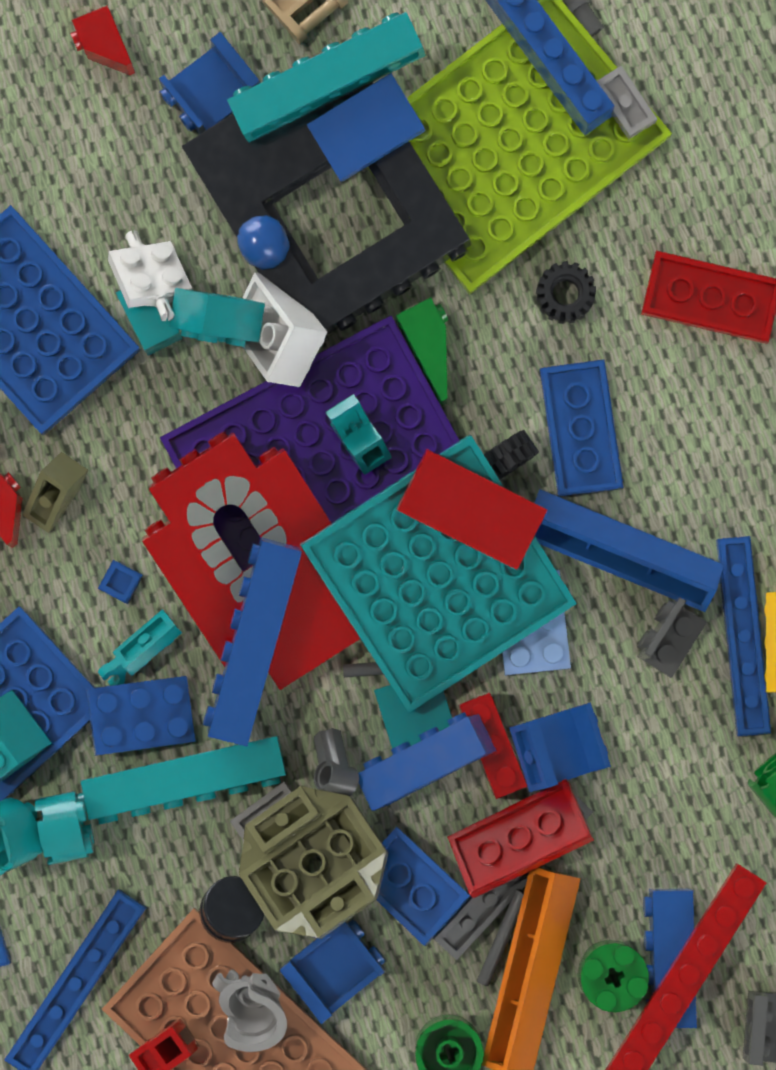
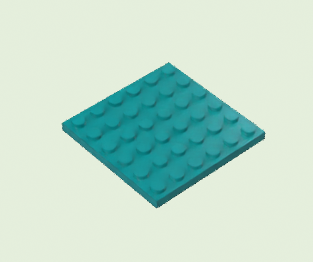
M472 435L466 436L439 454L504 487ZM416 469L300 544L409 713L577 604L535 536L520 566L516 570L397 511L396 509Z

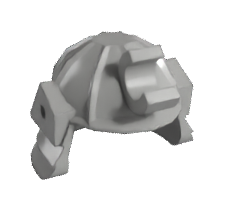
M230 970L226 978L221 973L217 974L212 985L220 992L219 1004L222 1011L228 1016L227 1028L224 1034L225 1044L240 1051L258 1052L269 1049L279 1043L286 1033L287 1019L279 1002L280 992L268 974L252 973L251 976L244 975L241 979L235 970Z

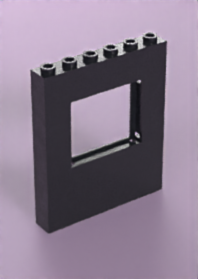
M373 82L251 142H248L244 137L234 114H231L182 145L183 150L236 237L242 224L255 216L267 215L278 220L283 226L290 243L285 260L274 268L263 270L256 268V270L315 315L327 331L324 343L329 340L328 334L338 328L340 331L350 328L357 322L356 317L365 311L371 314L385 305L383 300L395 294L397 297L409 291L413 287L411 284L413 281L420 277L427 279L440 271L439 265L449 259L452 262L459 260L469 252L467 248L472 245L465 230L410 142L405 143L368 166L404 226L321 278H317L273 204L331 168L330 163L307 124L374 84Z

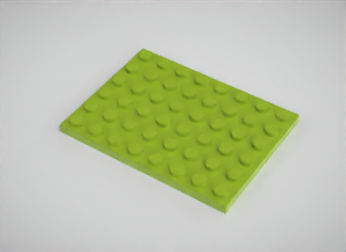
M537 0L596 81L617 69V66L562 0ZM503 24L407 97L426 130L409 142L472 244L467 248L469 252L459 260L452 262L449 259L444 262L469 295L672 135L671 131L652 110L657 118L656 123L629 140L613 116L584 136ZM366 167L367 170H368V171L372 174V176L374 177V175H373V173L371 172V170L369 169V167Z

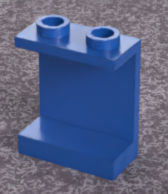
M221 32L210 39L212 48L171 80H168L165 75L159 78L162 90L159 93L170 107L176 105L182 112L179 118L190 132L195 129L199 135L233 113L227 99L233 97V93L244 86L254 87L260 84V80Z
M591 702L509 728L529 792L558 785V782L564 779L569 780L593 771L611 767L608 751L603 743L598 727V719L593 711Z

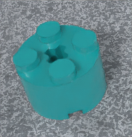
M76 791L35 799V812L41 811L42 819L37 821V827L44 857L48 858V866L89 857V854L94 853L93 844H95L93 828L91 824L85 825L84 822L87 821V810L83 793L77 794Z
M5 798L0 801V875L35 859L38 854L43 852L36 821L37 812H35V807L29 802L22 803L15 798Z

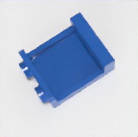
M354 919L344 922L322 939L316 938L280 968V972L321 1024L375 978L385 973V968L382 966L386 962L385 958L374 945L369 949L361 938L365 933Z

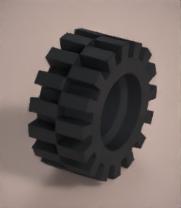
M563 261L561 265L555 263L549 270L546 269L543 272L536 289L537 305L539 304L541 307L540 311L542 314L546 313L549 320H558L560 324H564V322H569V324L575 323V320H581L590 311L595 300L596 286L593 284L595 281L593 276L588 275V270L585 267L581 269L578 267V263L574 262L573 265H569L568 261ZM568 281L577 287L578 298L574 303L564 305L555 299L553 289L558 283Z
M522 430L493 447L484 456L500 480L520 466H523L527 461L536 456L539 451L526 431Z

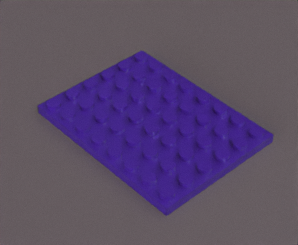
M391 315L318 353L300 387L265 381L160 437L176 468L182 465L179 461L180 458L197 449L198 453L203 452L210 447L208 441L223 431L227 435L232 432L235 433L255 465L260 463L258 457L267 450L275 447L279 451L284 448L331 523L417 469L426 449L439 455L459 442L455 431ZM353 394L360 402L370 423L382 437L392 458L365 475L340 441L325 413ZM236 505L222 506L213 517V525L242 571H245L252 566V564H248L252 545H259L261 537L240 507Z

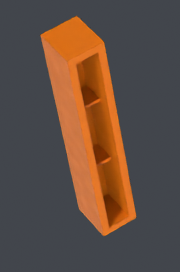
M539 867L529 872L484 1051L482 1066L492 1070H534L581 878Z

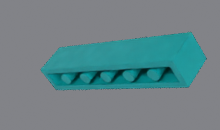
M398 12L392 13L382 19V24L372 29L369 27L359 29L352 34L351 39L341 44L339 42L331 43L322 49L321 54L313 58L309 56L300 58L292 64V68L282 73L280 71L272 72L262 79V83L254 87L244 86L233 93V97L227 99L247 141L251 142L425 57L424 48L407 12L402 14Z
M279 736L248 742L247 747L234 745L85 779L80 782L88 820L97 818L100 825L118 821V813L130 811L131 817L151 813L150 806L163 803L164 810L183 806V799L195 796L197 802L216 798L215 791L228 789L229 795L249 791L248 784L261 781L262 787L280 784V776L287 775Z

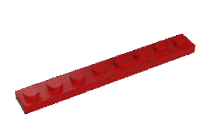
M735 864L605 1070H649L767 882L741 865Z

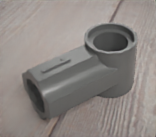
M334 728L319 731L314 736L319 763L314 773L315 787L319 790L351 796L358 786L359 774L354 767L348 766L341 731Z

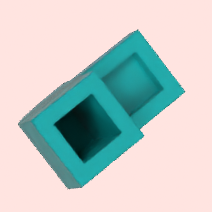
M354 394L325 412L335 433L364 475L392 458L382 437L370 423Z

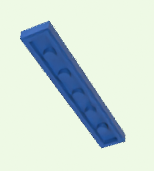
M750 536L717 539L718 562L724 564L720 584L736 735L770 734L771 725Z
M117 890L4 1059L6 1062L18 1070L40 1069L147 907L122 890Z

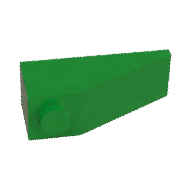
M430 297L397 314L396 323L440 406L447 404L448 399L445 325L448 317L440 303L435 305Z

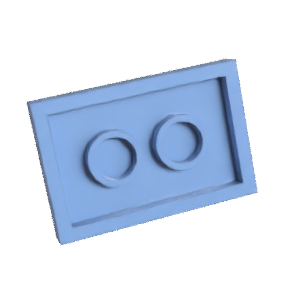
M565 612L502 652L505 676L571 668Z

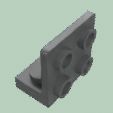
M681 597L672 602L669 600L662 605L654 618L659 622L654 630L652 628L649 631L647 630L637 645V648L641 649L637 657L669 678L674 676L707 623L684 608L683 605L686 601Z
M748 990L743 1059L750 1065L763 1066V1061L776 1063V993Z

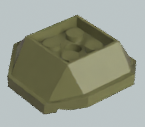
M300 786L245 825L239 875L275 931L322 939L377 900L389 853L350 796ZM314 856H320L322 859L321 868L315 873H310L308 869L309 860Z

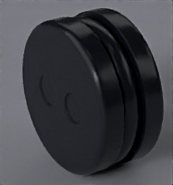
M238 876L224 877L216 881L204 894L199 908L200 920L206 932L216 940L225 943H236L245 940L260 926L264 918V913L242 878Z

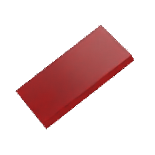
M656 250L641 315L764 344L769 343L776 313V278Z
M426 449L396 509L516 570L520 566L547 512V509Z
M567 779L558 782V785L546 788L447 836L472 898H476L594 841Z

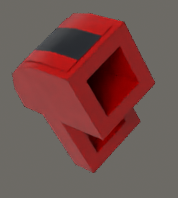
M178 1019L132 1051L128 1056L138 1070H171L194 1054L200 1046L184 1022Z

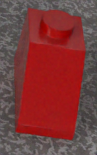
M108 5L72 19L76 31L70 34L77 51L84 49L89 60L127 75L135 74L134 67Z
M0 472V537L6 545L13 548L18 544L23 498L17 490L21 486L9 472L6 475Z

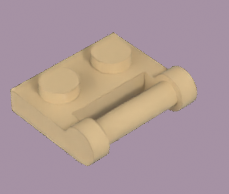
M262 0V3L288 30L293 39L298 44H301L307 39L306 34L337 8L342 9L347 5L348 0H326L299 24L293 18L314 0Z

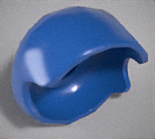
M267 215L255 216L243 223L237 236L240 252L246 262L261 270L274 268L284 261L290 247L283 226L278 220Z

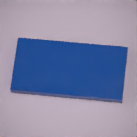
M605 359L540 368L539 372L558 497L623 489Z

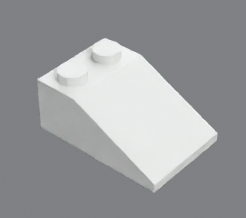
M254 273L242 298L265 303L259 342L246 341V346L243 348L267 382L300 387L310 370L319 348L324 343L327 331L312 312L263 275Z

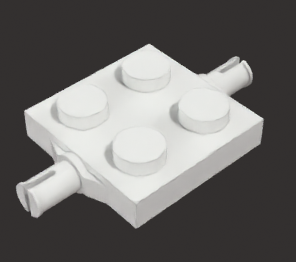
M134 230L133 233L129 231L125 238L130 248L109 251L108 262L128 308L144 305L155 306L158 309L161 320L166 321L168 319L169 321L175 316L169 304L173 302L175 288L192 290L190 282L171 241L144 245L138 231Z

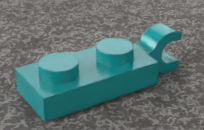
M162 609L113 651L115 658L98 670L99 675L104 681L111 675H114L107 681L110 686L124 684L127 672L133 676L160 651L169 646L182 632Z

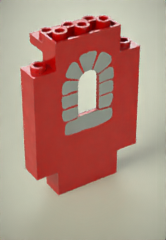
M223 431L208 441L210 447L203 452L198 453L197 449L179 459L182 464L173 471L166 467L151 477L153 483L149 485L148 489L169 521L163 523L160 519L144 530L147 535L142 537V542L220 661L225 642L232 643L235 630L230 629L234 610H241L244 597L239 596L243 577L250 578L253 565L242 571L213 525V517L216 511L225 505H236L245 512L260 537L300 547L302 551L268 671L278 689L282 690L361 638L300 546L302 542L332 523L284 448L277 451L273 447L258 457L260 463L255 465L235 433L232 432L227 435ZM221 661V663L225 667L226 662Z

